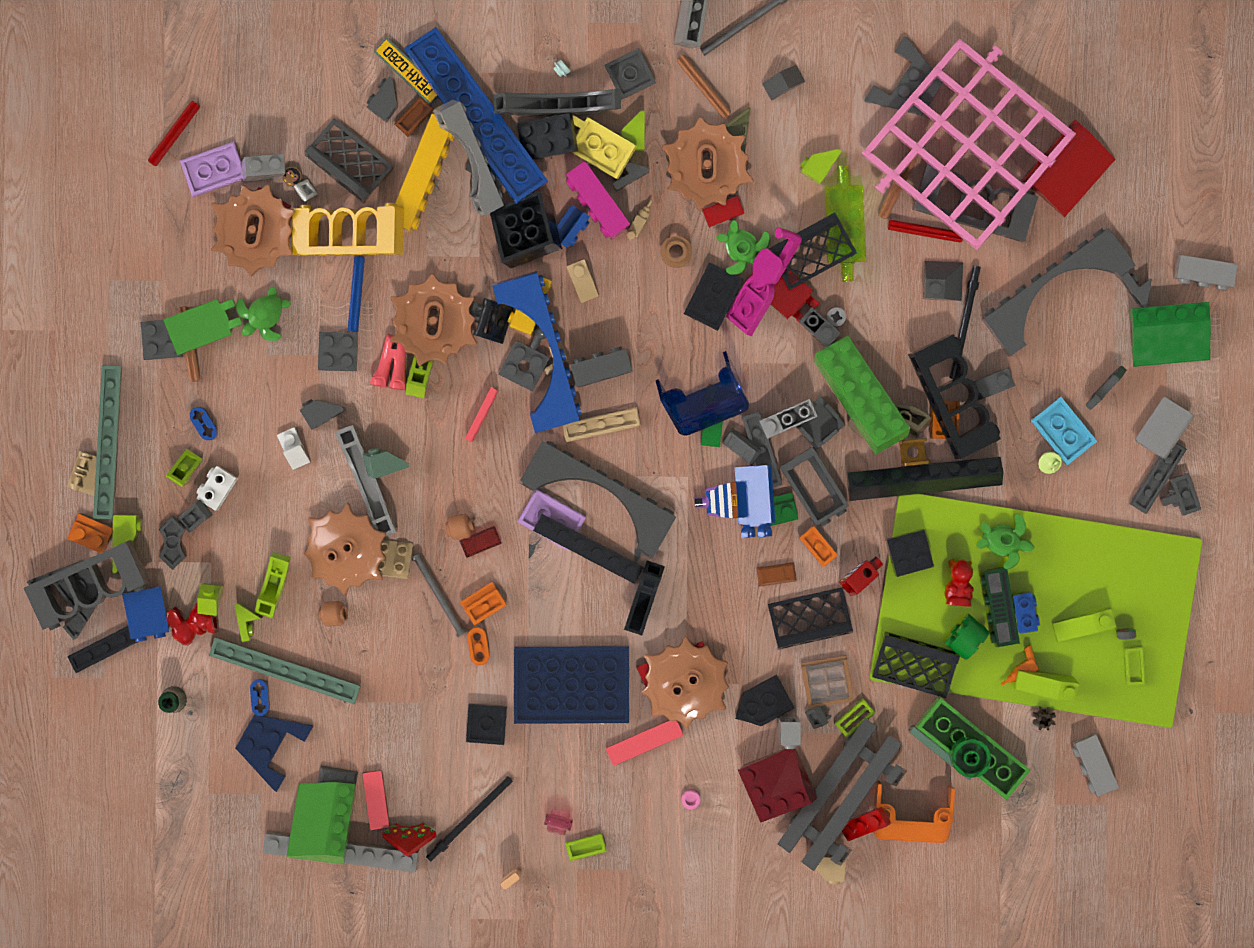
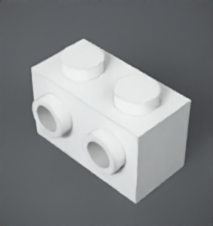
M220 466L210 469L206 476L209 479L205 485L202 483L196 492L198 494L196 499L201 500L215 511L220 509L238 480V477ZM220 476L223 478L222 482L219 481Z

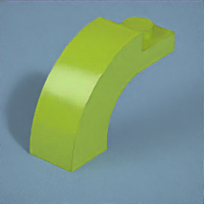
M272 552L254 613L273 618L287 580L291 557Z

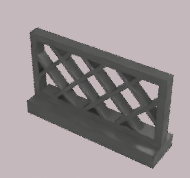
M333 119L311 146L309 145L304 151L305 156L362 203L368 200L372 192L393 169L390 163L336 119ZM334 125L341 130V137H330L329 131ZM342 140L343 150L331 151L330 141ZM344 140H354L356 142V149H345ZM328 141L329 151H320L316 146L319 142ZM367 151L370 153L371 161L360 162L359 152ZM357 152L358 162L346 163L345 153ZM343 153L344 163L336 164L333 162L332 154ZM382 163L387 167L383 173L375 174L374 164ZM371 164L372 174L361 175L360 165ZM358 165L359 175L351 176L347 173V166ZM373 177V185L368 190L362 185V178Z

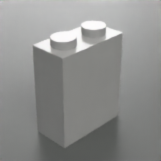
M283 154L244 157L241 162L243 182L282 179L285 174Z

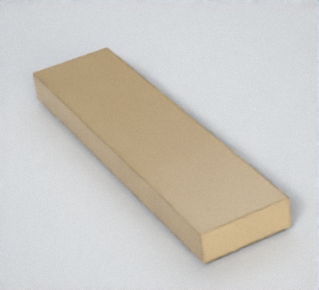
M636 407L581 419L580 421L562 426L565 440L570 442L639 427L641 424Z

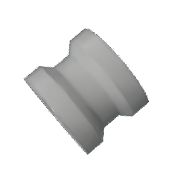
M835 307L828 311L826 320L833 327H839L845 322L846 314L843 309Z

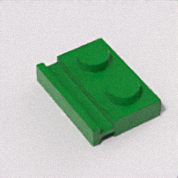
M792 492L774 496L775 523H770L771 526L799 520Z

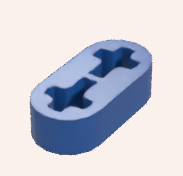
M202 407L193 408L190 412V420L199 435L204 440L215 439L218 435V429L208 412ZM196 411L203 412L201 416L204 421L203 423L199 419L194 418ZM205 424L209 429L213 428V431L211 432V437L209 435H204V433L206 432V429L204 428Z
M257 679L250 685L251 707L254 714L263 716L270 709L269 688L265 680ZM258 683L264 686V689L261 690V696L258 695V690L254 689ZM259 699H261L262 705L266 706L262 712L256 709V706L259 705Z

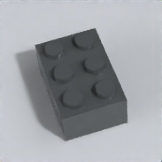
M620 346L610 349L611 353L606 355L603 352L593 354L592 359L585 360L582 357L573 360L574 364L570 366L576 387H583L633 372L627 350H622Z

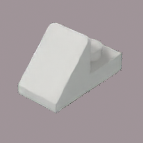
M295 427L277 435L284 450L283 454L292 470L310 463Z

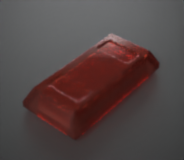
M495 526L471 535L469 538L459 540L466 558L502 544Z

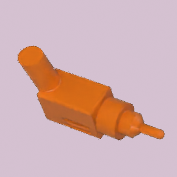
M1031 645L1024 648L1027 660L1015 666V670L1010 672L1007 680L1002 682L1001 685L1008 682H1016L1018 670L1032 672L1039 670Z

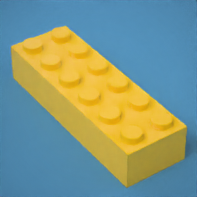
M431 114L396 200V207L404 208L403 229L413 233L414 229L417 230L420 225L421 211L425 212L428 205L427 196L433 193L436 185L433 181L436 176L439 177L443 166H441V162L449 154L450 148L448 145L450 140L454 141L455 139L448 131L440 128L434 114Z

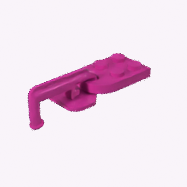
M781 227L776 228L775 236L778 239H788L781 254L778 257L767 248L762 249L753 262V276L745 282L725 316L749 336L753 335L770 306L775 292L774 285L781 278L802 241L799 234L782 229Z

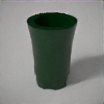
M176 686L166 688L158 699L159 708L166 713L180 712L187 703L185 692ZM169 698L172 699L173 704L168 703Z

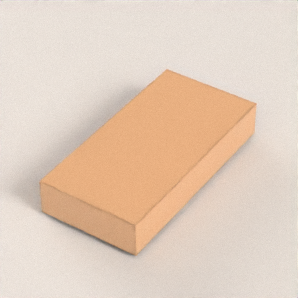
M518 867L502 878L500 884L503 889L509 888L520 879L521 871Z

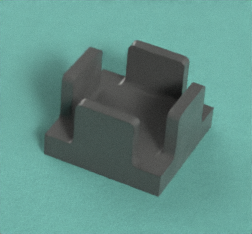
M821 396L813 402L818 417L795 426L815 450L828 442L845 426L838 414Z

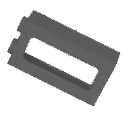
M813 447L779 467L815 526L820 524L823 527L831 522L830 517L835 514L839 517L847 512L846 508L849 506ZM805 460L811 463L834 500V505L822 513L817 511L793 472V468Z

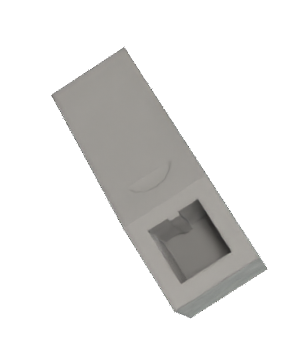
M808 399L761 420L760 424L768 439L816 418L818 414L811 399Z

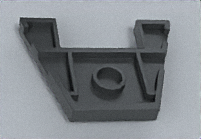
M906 37L902 39L895 50V53L911 62L904 76L891 96L873 86L865 98V102L899 110L933 70ZM936 78L919 99L929 106L943 82ZM914 105L908 111V113L920 116L924 114Z
M82 561L28 580L27 583L31 585ZM86 568L73 574L83 597L90 602H95L99 593L89 569ZM65 579L52 583L74 609V599ZM97 606L82 608L72 620L63 626L73 640L78 638Z

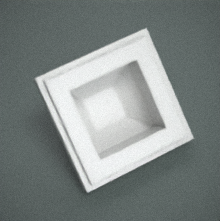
M308 179L294 186L298 196L305 202L318 195Z

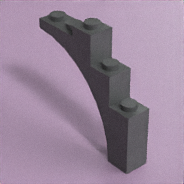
M621 89L554 94L507 92L494 94V114L530 117L566 113L595 115L601 114L604 111L621 109Z

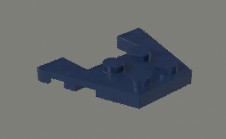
M254 714L235 749L267 784L277 792L286 776L270 768L269 764L284 737L289 733L305 742L314 726Z

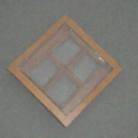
M846 655L801 663L808 708L854 701Z

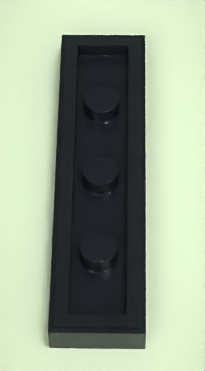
M126 626L67 657L75 673H78L136 643L135 639L131 640L129 627Z

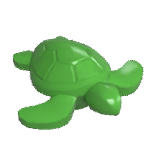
M733 220L730 224L731 230L726 235H717L716 238L718 241L726 243L729 256L734 261H737L735 265L726 268V272L730 275H737L746 270L748 263H751L753 266L754 260L762 249H768L770 234L764 231L760 241L757 242L751 233L739 230L738 222Z
M275 287L269 288L268 296L255 300L249 309L246 308L243 299H239L236 303L237 313L241 318L249 320L242 329V335L250 336L256 329H259L261 336L265 340H279L281 335L271 331L270 328L279 321L282 308H288L291 305L290 301L285 299L281 301L280 297L276 296L277 291Z
M1018 514L1014 516L1015 529L1006 525L990 528L987 523H981V531L984 534L982 539L976 544V547L979 549L988 547L989 550L999 556H1009L1003 566L1004 569H1011L1018 564L1020 560L1019 550L1030 552L1035 549L1030 541L1021 540L1020 538L1026 531V523L1023 517Z

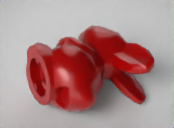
M950 559L948 564L951 569L952 580L945 586V604L971 607L974 591L973 586L969 583L973 576L972 561L958 560L955 562V560Z
M197 603L190 611L187 620L184 619L183 614L177 607L167 612V622L172 628V637L182 645L189 646L193 643L196 634L203 635L206 631L214 634L219 631L217 616L198 614Z

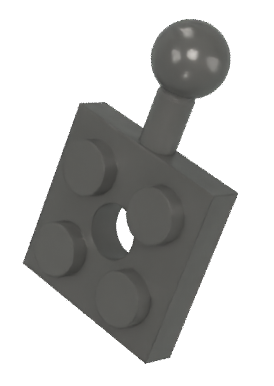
M538 325L534 329L535 337L530 347L515 340L499 372L500 376L532 392L550 357L537 351L541 340L546 338ZM522 360L529 362L530 368L528 371L524 372L519 369V363Z

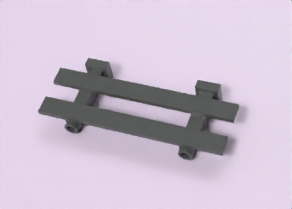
M866 718L853 736L848 737L845 741L844 749L814 790L817 799L812 804L804 806L798 815L793 816L790 821L791 825L778 842L780 847L791 853L803 835L813 841L814 844L801 861L813 871H815L827 852L832 855L830 860L835 864L841 866L852 850L843 844L839 846L835 843V840L883 773L887 776V782L897 786L907 772L897 764L895 767L890 764V761L902 746L900 742L890 735L877 753L865 746L878 728ZM860 756L869 765L824 830L820 832L811 825L812 821L855 759Z

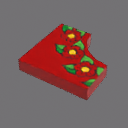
M424 822L411 827L395 823L382 833V838L407 857L437 837L436 831Z

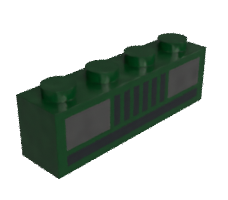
M999 567L982 570L980 583L982 587L985 586L986 594H983V601L985 606L988 605L989 613H986L988 625L991 624L992 632L989 633L991 644L994 643L995 647L1020 644L1007 569Z

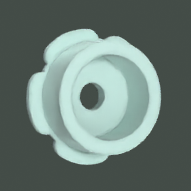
M559 60L557 63L554 62L556 66L553 69L560 77L563 75L567 77L570 69L562 60Z

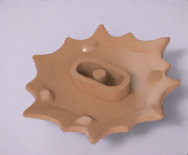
M701 117L698 118L693 127L679 130L678 138L674 143L662 145L669 158L667 171L672 176V181L667 189L680 192L684 199L693 200L698 210H702L706 205L714 202L726 205L727 196L735 194L739 185L754 182L746 169L748 155L741 148L745 135L734 136L728 132L725 123L712 125ZM703 153H710V158L705 159ZM705 171L710 172L711 176L709 178L703 176Z
M269 184L262 189L254 191L243 185L240 195L230 196L227 203H211L217 217L212 231L218 238L211 250L224 253L228 259V266L242 267L250 276H253L261 268L274 267L277 259L281 256L293 255L289 245V237L293 231L290 226V219L295 210L286 208L283 205L282 199L274 197ZM256 218H259L258 225L255 224ZM256 237V241L252 243V238Z
M430 274L426 281L421 284H409L407 293L403 296L390 297L396 309V316L392 322L397 328L395 335L390 341L401 344L406 353L414 354L419 366L432 360H439L446 364L449 355L458 354L462 346L477 345V341L472 334V325L475 317L469 311L475 299L474 297L460 295L456 283H442L433 274ZM433 309L438 311L436 316L431 315ZM434 328L436 333L430 335L429 329Z
M347 503L340 513L330 510L322 518L308 517L311 534L307 538L309 548L304 552V555L311 562L312 578L324 579L328 586H336L343 595H347L348 589L351 586L361 587L367 580H383L378 566L386 558L381 549V543L386 536V532L375 529L370 522L369 515H355L350 504Z
M685 636L678 647L667 645L660 654L644 655L649 664V671L645 676L648 685L642 690V693L648 696L651 701L652 716L665 715L669 721H679L688 729L694 719H704L711 711L726 709L722 695L729 688L724 677L728 662L716 659L711 653L709 646L697 648ZM690 677H696L697 681L695 683L690 682ZM679 687L681 692L675 693L674 688Z

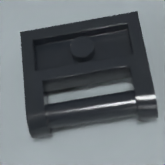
M484 298L482 303L484 304L477 330H474L473 335L503 344L509 325L508 319L514 307L502 303L498 304L496 301ZM491 306H492V307H493V311H492V314H491V317H490V321H489V324H488V327H487V331H486V333H485L484 330H485L486 323H487V320H488V317H489V313H490V310H491Z

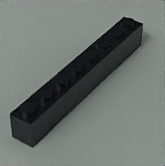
M1001 457L847 473L849 501L1000 486L1003 484Z

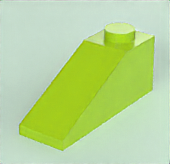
M414 355L406 384V395L424 399L434 360L419 366Z
M113 515V547L129 540L134 545L139 531H142V519H139V515ZM113 560L112 573H118L119 571Z
M1110 608L1052 623L1057 642L1117 628L1112 609Z
M1018 670L1014 688L1056 700L1076 702L1079 683L1072 676Z

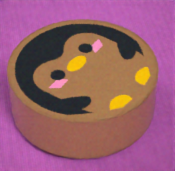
M288 167L285 169L282 179L285 184L294 187L302 181V174L297 168Z

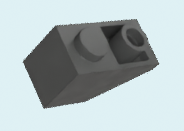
M390 76L380 82L378 86L379 91L376 95L372 94L366 102L368 110L386 123L398 108L395 84Z
M813 308L799 321L824 347H828L840 334L835 327Z

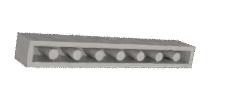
M267 831L264 838L263 853L287 856L290 834ZM348 841L345 863L416 872L419 850L407 857L392 846Z

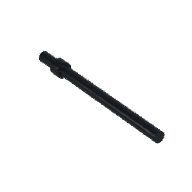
M973 266L971 279L968 280L967 284L968 293L958 335L962 351L958 353L960 356H962L975 292L979 288L980 282H978L981 269L979 266ZM954 361L952 363L950 379L955 378L958 369Z
M507 776L443 840L440 839L435 844L436 847L426 858L431 862L441 852H444L449 847L448 845L513 780Z

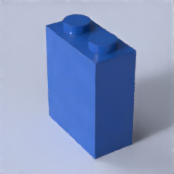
M161 586L141 590L136 593L134 591L122 594L131 640L135 639L136 643L146 641L148 636L154 635L155 639L166 637L165 633L169 632Z

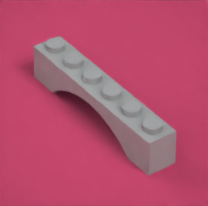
M451 100L434 109L433 112L440 128L452 134L461 143L468 155L472 170L470 199L476 213L486 216L504 206L502 194L496 188L494 183L495 177L488 169L487 158L480 150L481 144L473 133L474 128L465 114L466 108L463 103Z
M351 425L336 431L335 434L355 477L372 526L379 531L386 532V536L398 532L377 479L367 475L362 455L366 451L356 426Z

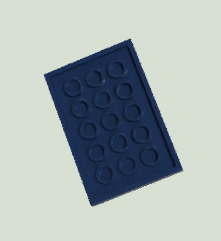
M629 646L514 647V724L629 723Z

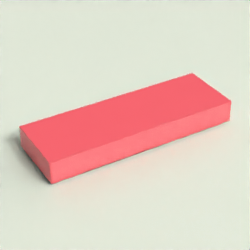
M490 388L465 439L471 442L474 441L498 394V390Z
M382 770L364 772L362 774L370 830L389 828Z

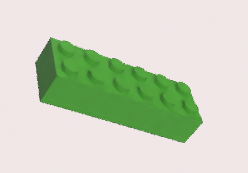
M849 336L840 339L815 354V365L875 455L909 436L910 427Z
M939 696L914 725L949 754L953 745L964 737H974L981 740L990 750L991 763L987 772L978 778L1006 800L1031 771ZM969 753V754L967 755L968 759H967L966 761H968V760L973 761V760H974V758H973V755H974V754L971 755V754Z

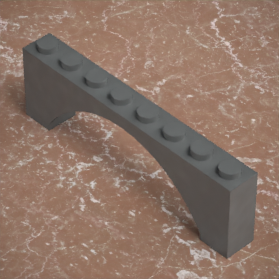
M1109 228L1106 230L1099 229L1093 234L1095 238L1091 241L1084 240L1077 246L1079 248L1074 253L1069 251L1062 256L1063 261L1058 265L1054 262L1046 268L1047 273L1044 275L1039 273L1031 279L1032 283L1029 286L1022 285L1015 291L1016 295L1010 298L1007 296L999 302L1001 306L996 310L992 307L984 313L986 317L982 321L1009 357L1027 345L1024 342V327L1029 307L1040 289L1051 279L1064 272L1077 269L1102 270L1113 273L1118 278L1136 266Z
M542 441L521 477L519 484L535 493L540 487L565 480L587 481L605 488L617 497L628 511L637 535L638 546L636 550L653 559L676 519V516L673 515L674 512L666 507L661 509L656 506L657 502L650 498L644 499L640 497V493L632 488L630 490L624 488V484L619 480H610L606 477V473L598 469L597 471L591 469V465L583 460L579 462L573 459L574 455L565 450L563 452L559 451L552 442L547 441L545 443Z

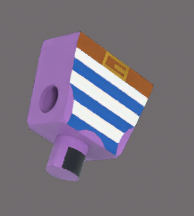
M736 482L705 488L706 496L694 497L695 508H706L707 516L738 518Z

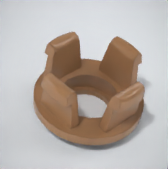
M681 236L669 237L661 246V258L670 267H682L690 261L692 247ZM673 245H680L683 248V255L678 259L670 256L669 250Z

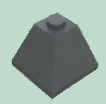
M925 261L923 299L962 301L963 262Z

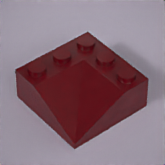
M796 749L780 750L746 763L738 769L760 823L810 805L817 799Z

